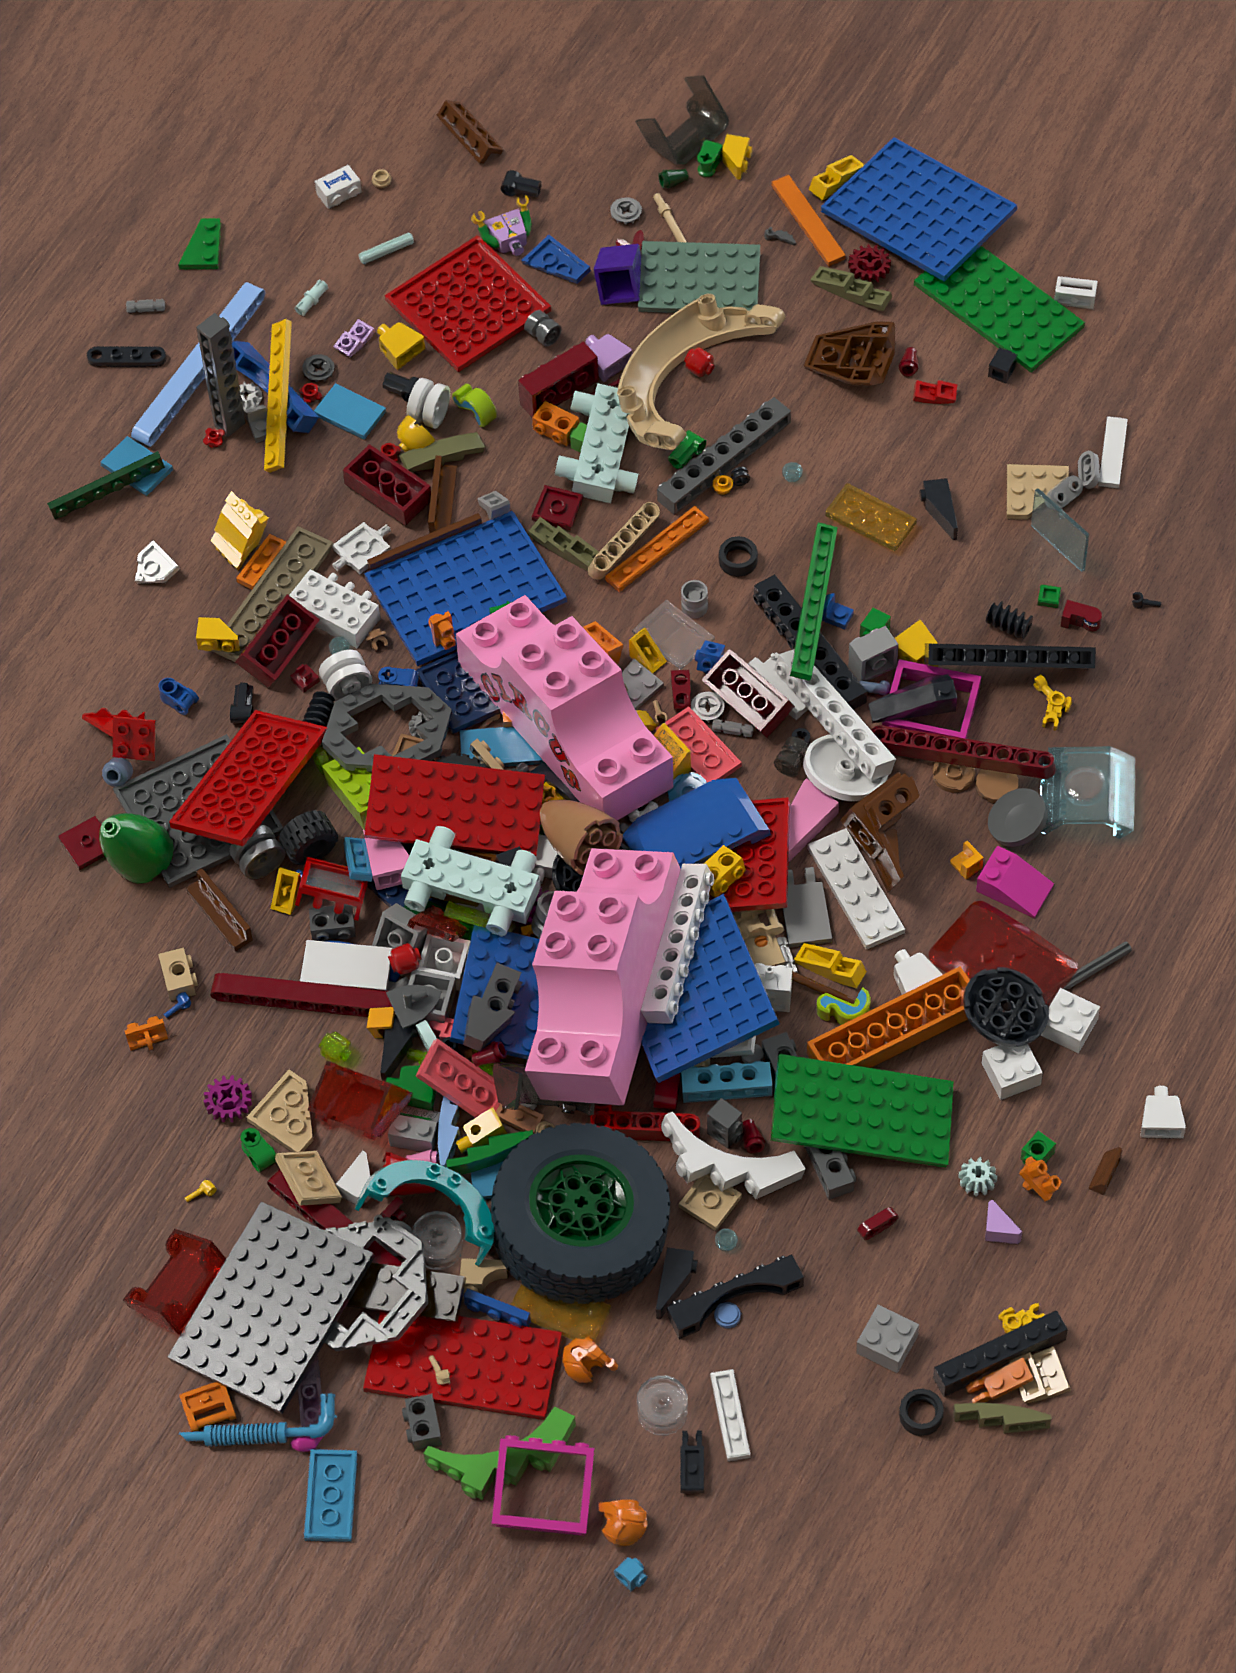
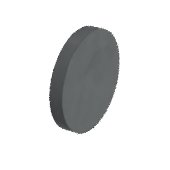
M1020 788L1012 790L1000 797L991 808L988 816L989 831L1002 845L1011 847L1024 845L1036 838L1045 827L1048 819V806L1040 794L1032 789Z

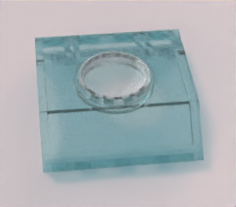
M1111 746L1048 748V752L1054 757L1056 773L1052 778L1040 780V796L1048 806V819L1040 833L1046 835L1064 824H1106L1113 827V836L1119 839L1134 831L1135 757Z

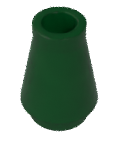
M686 169L663 170L658 174L660 186L667 189L687 181L689 178Z

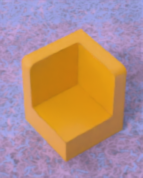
M966 841L963 843V851L950 860V864L965 879H968L983 868L984 857Z
M393 1007L370 1008L367 1029L374 1038H383L384 1029L393 1028L396 1014Z

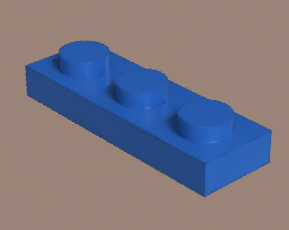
M468 1288L463 1296L465 1305L473 1312H484L494 1320L502 1319L519 1328L521 1326L529 1327L531 1323L530 1312Z

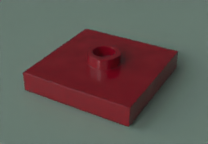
M544 485L532 514V521L536 522L541 517L554 527L559 526L562 529L571 531L584 499L583 494Z
M96 816L58 835L59 841L79 870L105 857L99 841L101 823Z

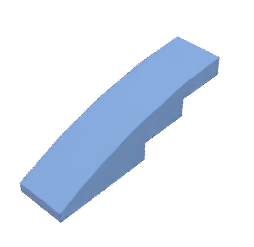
M443 1097L438 1123L440 1165L447 1167V1159H453L457 1148L456 1141L461 1138L459 1127L456 1126L460 1116L458 1105H455L446 1097Z

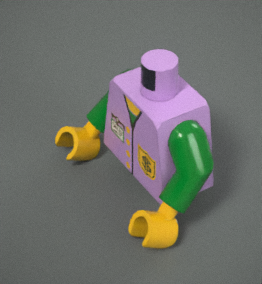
M526 195L525 204L519 202V197L516 201L521 211L516 209L485 220L484 223L485 215L482 211L478 212L480 220L476 219L474 214L471 217L472 222L478 224L479 227L477 229L483 241L489 246L497 248L500 253L512 251L513 255L518 256L524 251L522 246L527 244L526 238L530 236L532 227L530 212L526 207L529 202Z

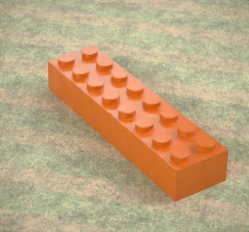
M961 966L808 1041L807 1056L809 1059L872 1068L968 1020L964 1010L963 996L970 979Z

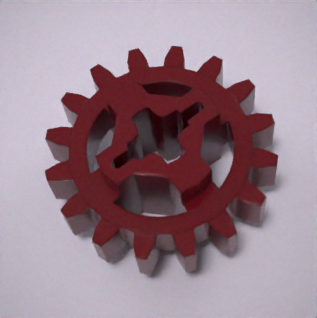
M870 244L867 245V248L861 245L859 251L854 249L853 254L849 255L848 268L850 273L854 274L855 279L861 278V280H868V282L875 280L878 283L880 277L885 279L886 273H890L891 260L889 259V253L885 254L884 248L878 250V245H875L874 248H871Z

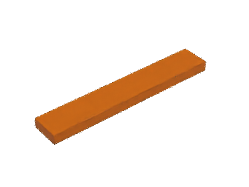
M786 175L772 181L773 189L829 267L845 260V253L792 178Z
M696 506L692 507L605 576V580L618 592L622 591L709 522V517Z

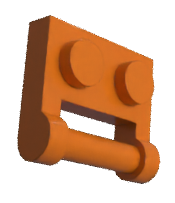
M218 1382L179 1394L191 1432H199L198 1429L227 1419L230 1421L236 1419L227 1389ZM221 1406L226 1408L225 1411L195 1421V1415Z

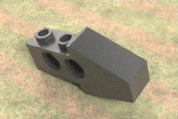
M496 963L483 997L480 998L475 995L472 997L468 1009L463 1045L481 1051L511 1024L515 1011L511 1010L515 1002L512 999L513 993L518 994L522 982L519 981L521 972ZM498 990H504L506 993H501ZM491 1007H494L499 1011H493Z

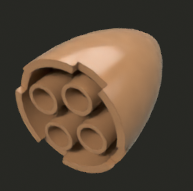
M550 800L545 802L540 809L541 825L551 846L566 864L580 875L584 874L591 848L619 850L623 835L620 833V823L595 807L571 800Z

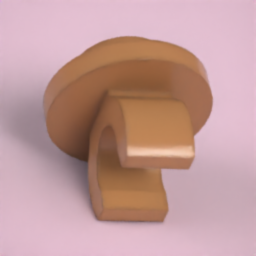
M379 628L368 633L369 637L366 640L367 642L372 640L371 647L374 651L378 649L377 641H382L384 647L388 645L387 639L383 637L386 631H381Z

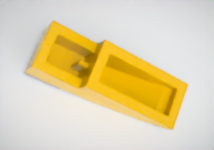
M850 155L827 165L824 173L813 177L809 191L821 200H824L838 191L864 164Z
M803 943L794 958L795 963L831 981L853 988L858 987L867 972L860 960L843 957L841 952L806 943Z

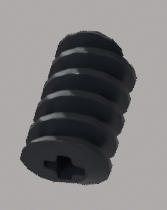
M1003 601L998 605H995L996 603L994 602L987 613L985 622L987 624L993 622L994 627L1000 626L1002 631L1007 630L1008 634L1015 633L1016 638L1022 636V639H1024L1032 626L1033 616L1030 615L1028 619H1025L1026 612H1022L1018 616L1017 608L1010 612L1011 605L1004 609Z
M314 692L302 721L327 727L334 706V697L327 692Z

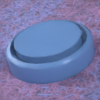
M725 1302L717 1306L714 1318L719 1326L732 1328L739 1323L741 1312L735 1304Z

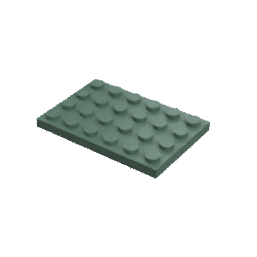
M642 241L638 312L676 313L704 294H713L718 308L742 307L750 311L753 306L758 305L760 245Z

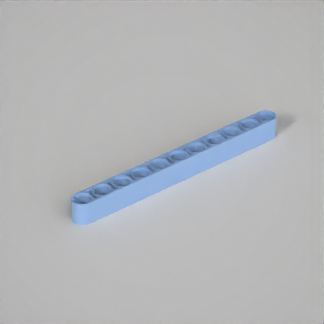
M248 282L243 284L219 315L221 318L224 317L230 324L231 341L239 334L265 298V290ZM199 343L135 424L131 433L132 439L151 447L203 381L205 372Z

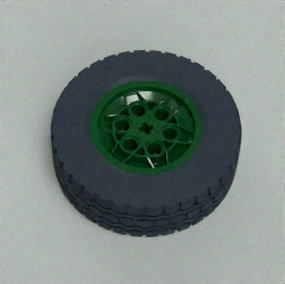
M582 1123L556 1125L555 1128L543 1129L541 1133L536 1132L529 1136L528 1140L525 1139L519 1143L516 1149L514 1148L504 1160L497 1173L493 1186L490 1210L494 1225L493 1244L502 1263L508 1271L510 1270V1274L517 1281L520 1280L521 1284L529 1290L533 1289L535 1293L543 1297L546 1295L548 1299L555 1301L563 1300L564 1303L572 1304L574 1302L589 1304L591 1301L597 1303L603 1302L605 1299H613L618 1297L620 1293L623 1295L630 1291L633 1286L636 1287L642 1282L644 1277L646 1278L661 1256L670 1216V1195L666 1179L652 1155L649 1156V1152L642 1145L639 1146L638 1142L630 1137H625V1134L617 1130L612 1131L611 1128L605 1126L597 1127L596 1124L586 1123V1125H582ZM561 1221H568V1222H570V1223L565 1224V1223H562ZM589 1225L592 1228H585L584 1226Z

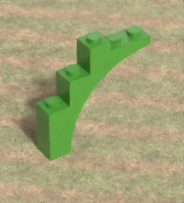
M554 1407L545 1421L533 1433L521 1441H528L529 1438L543 1439L542 1443L552 1444V1440L567 1442L576 1426L575 1416ZM428 1446L424 1452L425 1463L431 1469L436 1471L440 1469L454 1480L459 1481L461 1479V1488L464 1494L471 1498L478 1497L483 1500L496 1476L499 1451L462 1455L444 1452ZM507 1448L503 1483L508 1485L511 1483L517 1486L529 1462L540 1471L545 1469L550 1472L560 1453Z

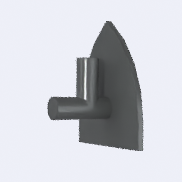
M406 985L386 992L403 1029L414 1025L429 1015L437 1005L442 993L440 990L423 985Z

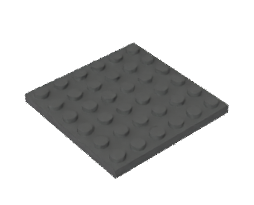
M227 734L139 775L122 786L113 788L114 794L125 813L137 814L154 820L167 830L170 838L173 840L174 851L172 860L168 868L160 872L169 888L196 876V871L201 868L206 871L232 858L230 855L231 843L172 829L169 821L231 742ZM271 809L260 825L269 827L275 837H277L283 830V826Z

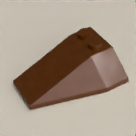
M876 321L816 335L803 366L805 369L851 385L872 386L883 384L895 355V323Z

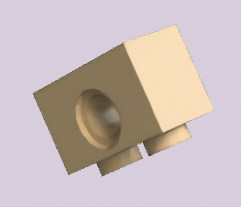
M184 948L158 954L170 1001L177 1000V995L182 992H186L188 996L196 995L194 989L195 986H198L195 973H190L189 968H192L193 964L191 956L185 954Z

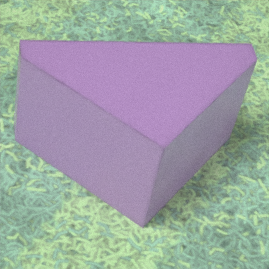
M993 1200L989 1201L985 1241L1018 1244L1021 1241L1022 1231Z

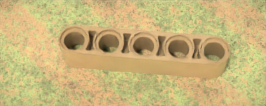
M645 503L594 557L588 567V573L591 578L596 580L604 578L654 524L660 514L659 507L655 503Z

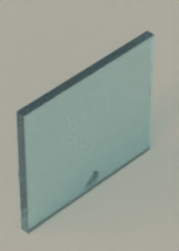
M1037 488L1034 494L1031 527L1083 572L1086 565L1090 534Z

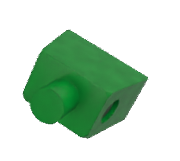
M421 1065L403 1066L400 1078L387 1077L386 1091L397 1092V1099L400 1105L433 1111L436 1090L416 1077Z

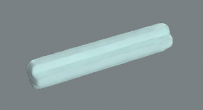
M406 233L359 253V259L362 264H366L413 244V236L411 233Z

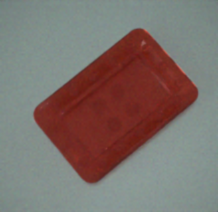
M984 901L973 902L929 951V960L946 973L961 966L970 980L975 974L984 969L992 970L997 967H1005L1019 971L1037 984L1043 992L1042 997L1048 1006L1052 1003L1059 989H1063L1078 971L1077 963L1059 948L1022 923Z

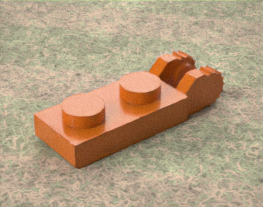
M1021 1358L982 1377L981 1380L974 1381L966 1387L968 1393H973L986 1387L988 1392H983L972 1399L973 1403H985L1033 1381L1034 1378L1024 1358Z

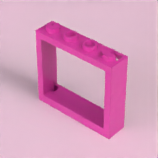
M899 659L890 694L899 689L901 679L917 682L926 677L948 674L953 679L955 690L970 693L960 732L900 719L882 722V725L967 739L980 691L981 676Z
M506 1435L505 1439H500L491 1526L585 1536L594 1448H589V1444L575 1443V1446H568L565 1441L552 1440V1444L542 1443L543 1439L529 1438L528 1441H521L518 1436ZM507 1448L586 1456L579 1523L500 1515Z

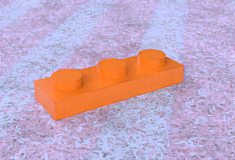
M269 534L237 576V583L252 590L283 548L286 541Z

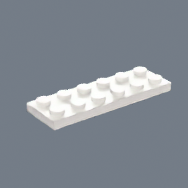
M846 828L808 844L810 854L866 950L905 933L904 926Z

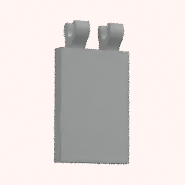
M814 867L805 868L806 884L794 885L793 871L788 870L787 908H782L790 948L802 946L803 943L815 945L832 942L823 883L815 881Z

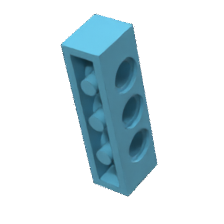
M755 1061L749 1064L732 1063L724 1066L713 1064L708 1067L699 1068L693 1066L681 1072L683 1103L720 1100L721 1098L725 1100L772 1096L770 1062ZM745 1077H752L753 1079H752V1080H745L744 1078H745ZM723 1079H730L731 1081H730V1082H723L722 1080H723ZM706 1080L709 1083L701 1084L700 1081Z

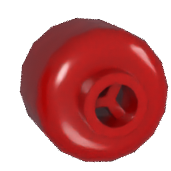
M699 347L691 349L684 359L686 369L697 377H703L706 374L710 375L715 367L713 355Z
M409 943L391 949V955L388 956L394 973L398 972L400 975L417 970L419 968L418 961L422 960L418 948L413 949Z

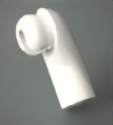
M650 801L643 811L636 809L629 813V820L634 822L636 818L658 808V805Z

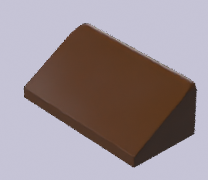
M1118 1147L1104 1153L1089 1185L1090 1190L1101 1195L1106 1193L1121 1160L1122 1148Z

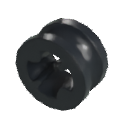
M738 467L732 470L730 475L734 485L743 486L750 481L751 478L746 467Z
M798 728L793 731L791 737L792 745L796 749H806L810 745L809 731L804 728ZM799 736H802L801 738L805 737V740H804V741H800V739H799V741H798V740H797V737H799Z

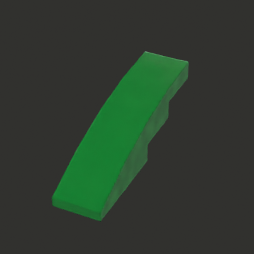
M533 1130L488 1137L489 1145L467 1148L468 1156L447 1159V1168L463 1175L494 1166L504 1161L514 1148L516 1149L519 1143L525 1139L528 1140V1137L533 1135Z

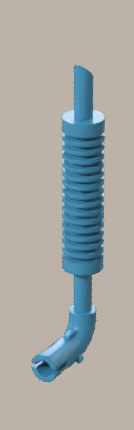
M326 1394L320 1395L321 1416H319V1423L310 1425V1427L288 1428L286 1422L274 1424L260 1423V1425L259 1423L251 1425L237 1424V1426L236 1424L228 1426L214 1425V1427L213 1425H207L204 1427V1431L178 1433L187 1441H204L205 1446H218V1444L219 1446H223V1444L224 1446L232 1444L241 1445V1443L242 1445H246V1443L250 1445V1443L255 1444V1442L256 1444H264V1442L265 1444H269V1442L273 1444L278 1443V1441L279 1443H287L288 1437L310 1436V1438H319L329 1433L333 1427L334 1419L337 1418V1415H335V1394H328V1396Z

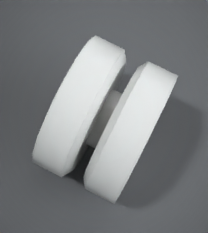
M420 378L411 391L406 414L414 418L416 423L423 421L425 426L434 429L438 428L448 410L451 395L450 388L440 383L434 386L431 380Z
M355 650L337 652L328 657L319 668V675L326 685L328 693L334 697L335 701L372 684V676L368 668L365 667L361 654Z

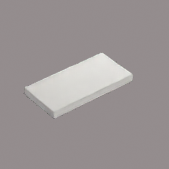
M307 940L300 981L387 991L391 969L388 956L391 955L390 951L393 948Z

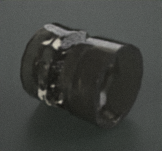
M788 737L774 760L775 768L786 776L796 777L803 767L804 757L809 745L800 738Z

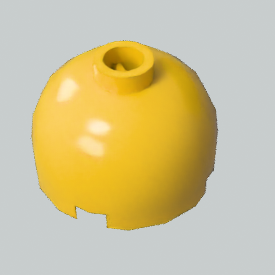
M409 415L398 426L397 438L401 442L399 447L404 452L412 449L425 448L435 442V438L422 425L414 424L416 420Z

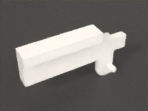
M777 652L775 654L772 653L771 657L764 663L755 657L748 665L790 700L795 707L789 715L797 720L808 708L774 670L779 654Z

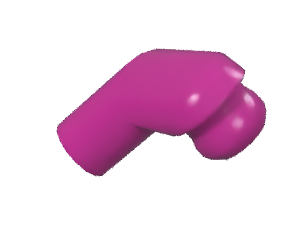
M294 1437L291 1441V1446L299 1452L310 1451V1449L317 1447L323 1437Z

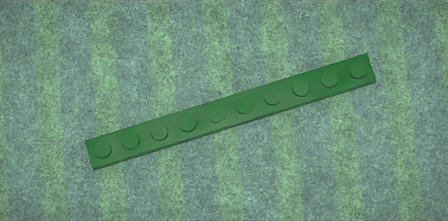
M819 522L815 530L790 671L791 677L807 681L811 680L838 528Z

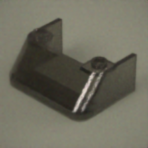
M704 75L684 78L693 94L686 104L690 118L667 138L655 118L637 119L635 121L649 146L676 165L687 164L701 151L705 140L713 141L729 124L726 112Z
M493 1063L492 1073L498 1103L502 1104V1108L518 1110L520 1104L547 1105L562 1108L561 1112L567 1114L581 1111L594 1116L595 1103L540 1099L525 1072L527 1064Z

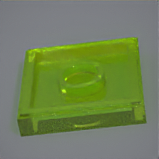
M449 901L444 913L447 917L484 928L488 923L490 915L489 913Z

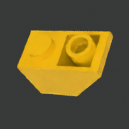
M727 134L722 148V161L735 178L741 180L743 172L746 173L748 161L746 160L751 158L752 146H749V138Z
M198 618L196 633L198 650L240 651L238 636L220 618Z

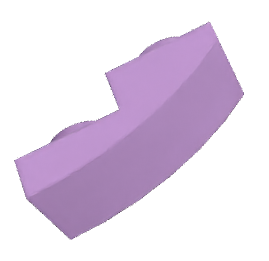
M358 319L348 333L345 331L333 347L351 357L368 342L375 333V330Z

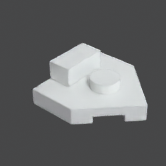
M152 541L138 554V569L135 581L137 584L165 583L180 568Z

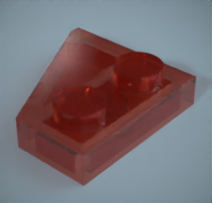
M434 905L410 918L407 924L412 929H414L415 925L426 928L427 934L439 936L450 942H454L465 935L467 930L458 920L453 919Z

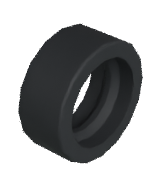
M736 536L725 540L721 544L719 564L725 573L730 576L741 577L752 573L756 568L758 551L753 541L746 537ZM739 549L748 552L750 559L744 563L736 564L728 561L726 555L732 550Z
M923 1388L914 1389L908 1392L901 1400L899 1408L900 1422L905 1430L911 1434L918 1436L930 1435L937 1431L942 1424L944 1414L943 1402L931 1390ZM915 1401H925L933 1405L935 1416L928 1423H916L909 1418L908 1407Z

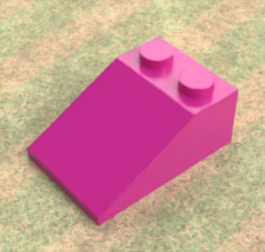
M997 846L977 878L976 891L1035 918L1052 890L1054 883L1017 854Z

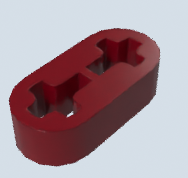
M888 1207L864 1221L857 1228V1231L864 1240H868L892 1226L899 1216L892 1207Z

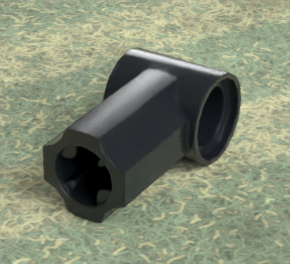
M509 170L505 174L500 190L507 196H515L518 193L537 198L541 192L542 181L522 177L519 172Z
M387 372L382 387L401 395L403 400L408 402L411 391L419 378L411 377L408 379L395 373Z
M248 683L235 685L234 702L230 707L231 723H245L253 713L254 688Z

